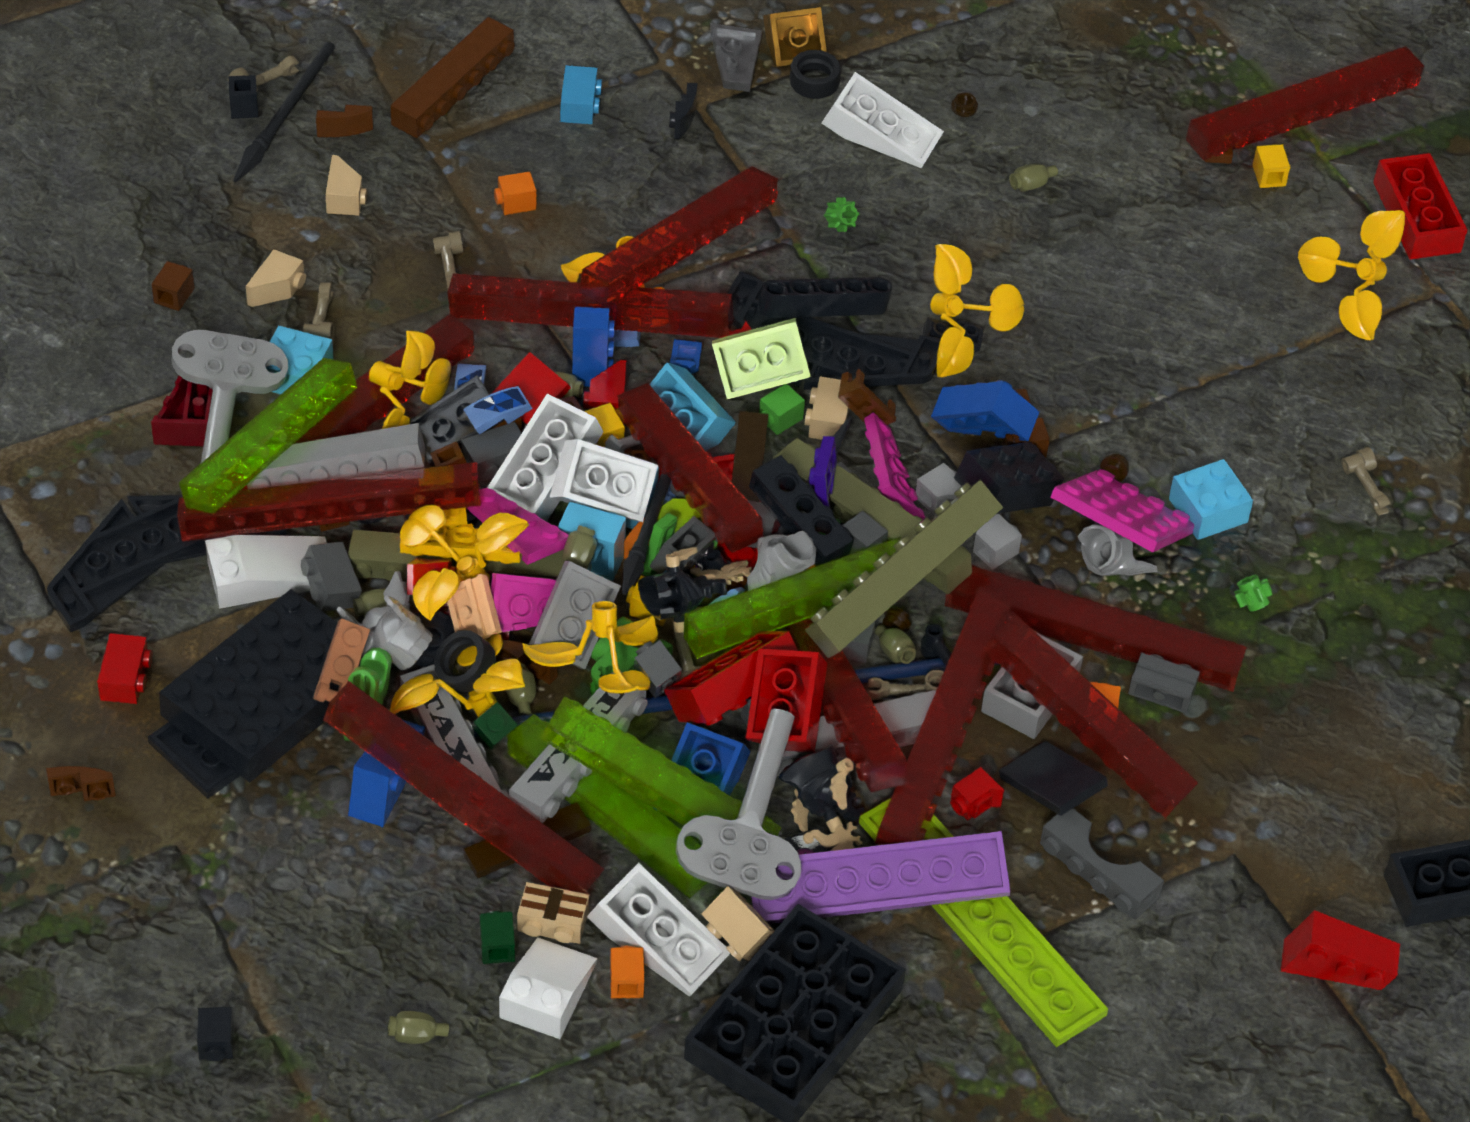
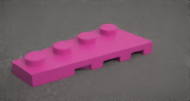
M873 412L865 417L864 420L867 429L865 435L871 446L869 453L875 463L873 470L879 480L878 490L883 496L892 502L899 503L904 510L923 520L925 518L923 510L914 504V501L918 499L916 492L912 487L910 488L905 480L909 477V474L899 459L901 454L891 428Z
M480 489L478 492L466 496V508L482 523L497 513H509L529 523V526L508 544V547L514 553L519 551L522 554V561L527 565L564 549L569 534L539 518L536 514L518 506L515 502L499 495L493 489Z
M492 573L491 593L501 631H515L536 627L556 580Z

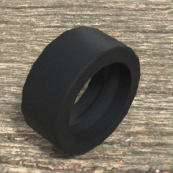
M807 50L801 52L793 58L791 63V87L796 93L811 99L831 96L837 91L840 84V63L835 56L825 51ZM817 69L826 72L829 76L823 79H811L801 73L806 70Z
M460 630L450 634L442 641L434 659L435 672L439 679L458 692L474 691V682L482 674H486L488 668L496 663L495 651L491 644L471 630ZM476 646L477 656L471 669L465 674L455 677L453 675V666L458 655L466 648Z

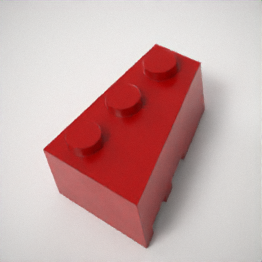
M1314 910L1284 939L1281 972L1382 990L1398 976L1400 943Z

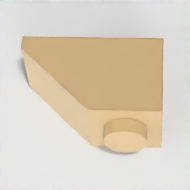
M332 155L325 194L327 214L360 216L361 205H366L367 188H362V176L338 155Z
M273 249L246 285L247 305L255 307L291 298L297 289L303 287L306 281L303 260Z

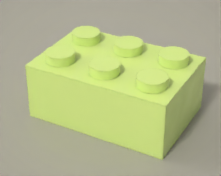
M796 318L712 340L714 354L727 399L811 377Z

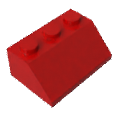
M776 649L758 650L746 732L747 740L761 744L770 711L772 709H782L795 716L785 751L815 753L827 662L819 652Z

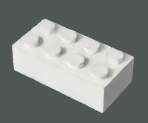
M547 394L487 488L493 489L499 495L515 502L518 506L536 514L547 522L560 500L550 498L565 440L580 439L596 445L604 432L596 417Z

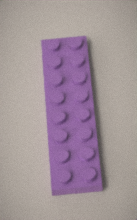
M1002 831L799 855L801 875L794 889L783 898L775 900L752 897L753 908L768 924L782 923L797 904H800L819 917L825 918L1010 896ZM782 865L776 868V874L780 879L789 880L793 877L792 870L789 867Z

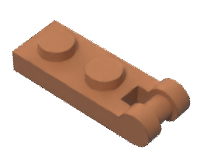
M342 618L338 621L314 693V700L322 703L326 700L334 703L335 708L345 709L348 678L359 665L370 629ZM330 682L339 685L338 692L329 689Z

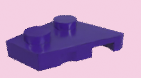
M823 436L821 447L815 449V467L810 469L809 482L810 485H814L817 498L823 505L829 507L828 494H833L837 454L835 437Z

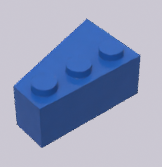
M575 307L572 374L578 380L584 382V387H590V380L611 367L614 363V359H608V357H613L614 340H609V338H614L615 321L609 320V308Z
M998 380L990 383L978 382L971 385L942 387L931 417L949 432L981 435L982 431L996 432V438H1005L1006 434L1018 435L1021 441H1029L1040 411L1013 390L1011 384Z
M390 716L354 765L348 816L381 827L385 825L418 759L422 758L425 754L427 741L424 740V726Z

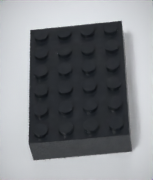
M290 589L159 692L160 715L249 783L252 782L340 710L334 707V703L326 700L322 703L313 699L338 622ZM330 682L329 689L338 692L339 685Z
M797 904L685 1038L684 1059L782 1122H798L902 992L906 969L800 904Z

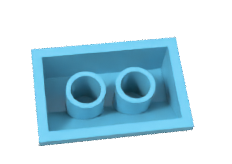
M668 362L633 405L637 412L668 446L679 454L681 460L690 459L718 445L736 423L686 368Z

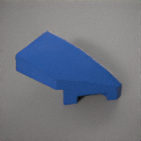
M674 339L670 363L686 368L691 374L699 371L702 342Z

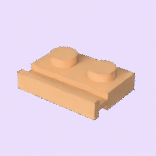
M479 574L473 579L469 578L460 582L455 594L447 601L455 632L471 630L483 639H487L495 633H501L487 575Z

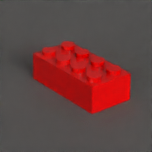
M1426 153L1379 160L1373 183L1386 211L1400 210L1405 212V225L1401 243L1409 260L1461 253L1468 229L1431 154Z
M760 631L663 689L678 721L689 722L693 725L705 723L709 726L723 719L722 714L726 711L737 710L748 703L746 699L752 696L758 650L798 651L790 632Z

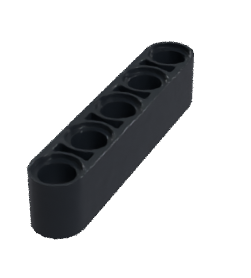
M880 277L768 280L762 286L757 308L760 314L769 318L880 315L887 310L893 287L890 281Z

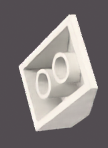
M580 439L565 440L550 498L566 503L570 501L602 511L616 513L626 517V519L643 522L658 465Z
M537 937L511 972L499 997L500 1018L561 1039L597 964L598 958Z

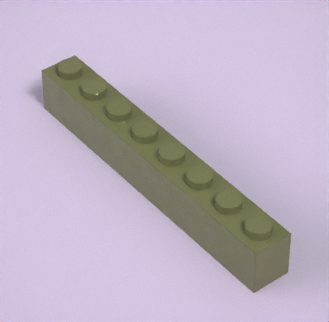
M796 438L775 455L773 459L782 455L788 463L794 465L800 478L806 482L810 475V469L814 465L816 448ZM836 463L833 494H828L829 507L834 514V518L839 519L840 522L845 524L861 511H864L888 531L887 549L885 552L891 555L896 551L893 547L895 543L905 535L911 538L917 533L913 528L922 519L918 516H913L904 510L899 503L892 502L883 496L877 488L868 486L856 474L849 473ZM959 546L927 574L924 579L948 595L972 574L971 554L965 547Z
M981 480L973 485L966 482L954 492L957 497L951 503L947 499L934 510L937 515L930 520L926 517L913 528L917 533L911 538L908 535L901 538L893 545L896 549L894 553L889 556L886 552L873 563L875 569L871 573L867 571L861 573L852 581L855 587L849 592L843 589L831 599L834 603L832 607L828 610L823 607L810 618L813 623L805 631L827 658L837 654L1003 508Z
M353 529L348 557L357 577L364 579L380 578L391 581L395 571H400L402 580L407 581V564L415 558L441 557L429 555L413 556L400 553V533ZM563 550L529 565L522 561V558L520 563L511 564L484 560L487 564L484 569L490 576V588L492 573L557 580L564 564ZM450 558L452 559V566H456L457 562ZM590 561L589 565L585 568V569H587V570H589V571L592 570V563H591V561Z

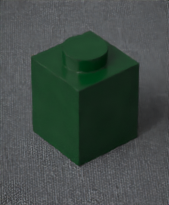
M496 702L473 722L472 728L486 745L493 750L515 732L518 725L504 708Z
M491 911L489 913H480L482 964L515 962L512 912Z

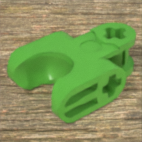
M622 616L617 620V627L633 623V621ZM600 638L592 651L591 658L596 663L591 669V678L593 680L590 688L591 695L599 688L598 680L600 677L613 672L609 639ZM659 639L672 655L673 645L663 639ZM615 641L619 670L621 672L634 670V659L638 655L636 651L639 648Z
M381 648L367 650L361 659L360 667L355 668L348 678L345 702V716L347 718L344 728L345 741H352L354 737L368 740L370 745L382 729L383 701L388 693L392 658L387 651Z

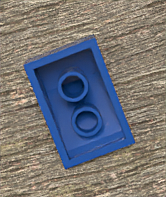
M687 722L651 809L686 823L693 818L704 815L718 817L739 781L751 751L744 743Z

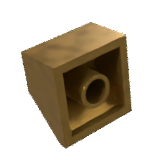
M821 7L763 15L766 40L776 67L791 65L794 57L807 50L827 52Z

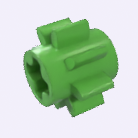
M837 197L836 203H827L828 208L824 217L829 222L828 228H837L838 232H847V227L856 226L855 221L859 213L854 207V201L846 202L845 197Z
M1251 575L1237 583L1239 590H1236L1234 593L1240 608L1247 605L1249 611H1256L1270 603L1268 597L1273 594L1267 578L1260 581L1258 575Z

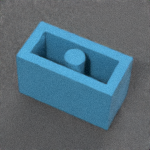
M565 65L560 122L593 124L594 114H599L600 98H597L596 95H601L602 79H597V68Z

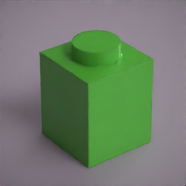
M784 384L760 399L759 413L769 414L767 428H770L776 435H779L803 420L805 400L789 385Z

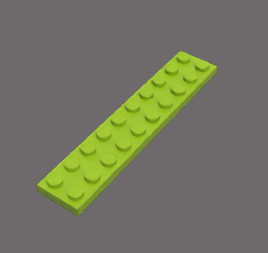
M910 787L862 814L859 818V824L878 846L954 837ZM1008 896L931 905L1056 1048L1107 1016L1108 1008Z

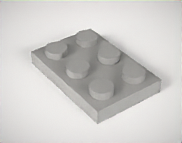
M565 561L529 645L568 642L578 648L586 629V620H592V604L599 601L614 602L621 586L571 561ZM592 629L582 654L575 656V662L572 663V665L580 669H586L593 648L599 638Z

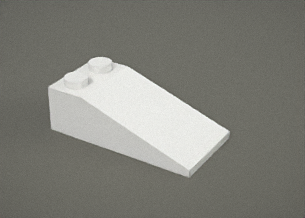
M856 72L822 121L823 125L844 139L922 168L944 132Z
M231 535L205 540L207 562L219 609L281 597L290 589L296 593L310 591L308 579L301 571V560L304 558L309 545L326 544L325 536Z
M639 862L587 916L610 940L620 947L626 945L643 947L644 964L689 997L730 954L726 946Z

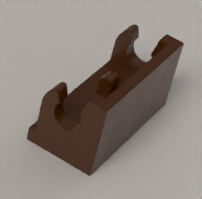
M857 369L854 380L849 372L842 374L838 398L864 423V418L873 412L886 425L896 421V404L889 399L887 407L863 384L864 373L860 369Z

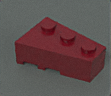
M178 376L175 381V387L170 396H166L164 399L163 407L159 414L155 415L151 420L154 445L203 447L213 390L209 386L196 384Z

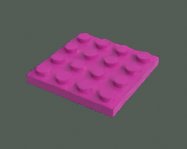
M1102 469L1058 485L1051 494V498L1151 552H1155L1191 535L1194 530L1195 524L1189 520L1190 516L1180 510L1173 511L1165 507V503L1159 498L1147 497L1139 493L1140 490L1136 486L1129 483L1122 484L1114 479L1112 473Z

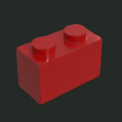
M109 634L97 681L100 701L137 704L139 693L145 692L147 676L144 673L146 668L151 667L153 657L152 650L148 649L146 637Z

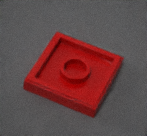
M529 352L491 394L519 386L533 408L520 416L522 422L527 425L547 394L560 399L571 387Z

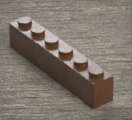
M487 17L390 105L391 125L415 138L428 131L435 121L447 114L457 101L462 100L473 86H477L486 74L493 71L499 62L513 52L515 47L514 30Z

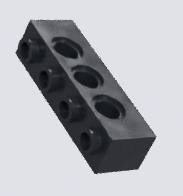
M780 455L753 470L749 488L789 535L805 531L812 538L816 547L814 565L820 572L850 555L854 541L850 531L846 527H842L834 518L832 510L827 505H823L817 498L814 489L800 478L793 464L788 463Z

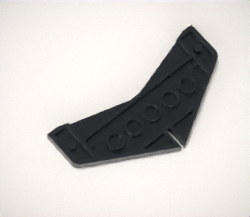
M741 271L723 299L722 313L737 329H741L745 321H747L751 329H756L796 318L808 367L811 370V377L807 378L804 382V390H811L812 387L817 388L820 376L841 380L842 374L849 372L854 380L857 369L864 373L863 384L867 387L924 384L932 379L937 370V353L940 339L936 337L920 335L918 340L855 333L814 319L813 317L769 318L759 313L757 307L764 282ZM803 379L793 383L799 388Z
M249 493L127 496L128 504L136 514V517L133 516L121 499L47 587L48 598L71 633L86 626L164 564L207 555L205 540L231 535L286 536V528L261 495L250 497Z

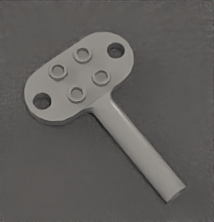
M192 330L183 333L176 339L172 347L171 362L176 373L183 379L209 386L213 390L198 483L205 488L214 489L220 487L222 482L236 394L241 392L266 394L277 390L286 379L288 359L282 349L274 343L265 340L208 330ZM183 350L190 351L194 356L184 358L179 355V352ZM274 365L280 368L281 371L272 373L266 367Z
M772 709L770 711L737 819L726 820L716 816L704 815L693 818L683 826L676 841L675 852L679 864L688 874L724 888L729 886L737 892L764 900L783 898L794 889L801 875V861L798 852L788 841L767 833L762 827L795 716L790 712L782 709ZM687 836H696L701 841V847L697 850H690L685 846L684 839ZM782 865L789 867L792 870L793 877L789 880L780 879L776 874V868Z

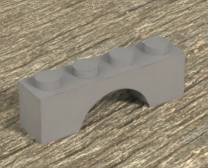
M945 463L917 479V500L933 515H937L934 510L948 499L951 503L957 497L954 492L961 487L954 479L956 471L951 470ZM996 514L977 530L973 552L994 570L1019 554L1022 534L1016 526L1010 524L1000 514Z

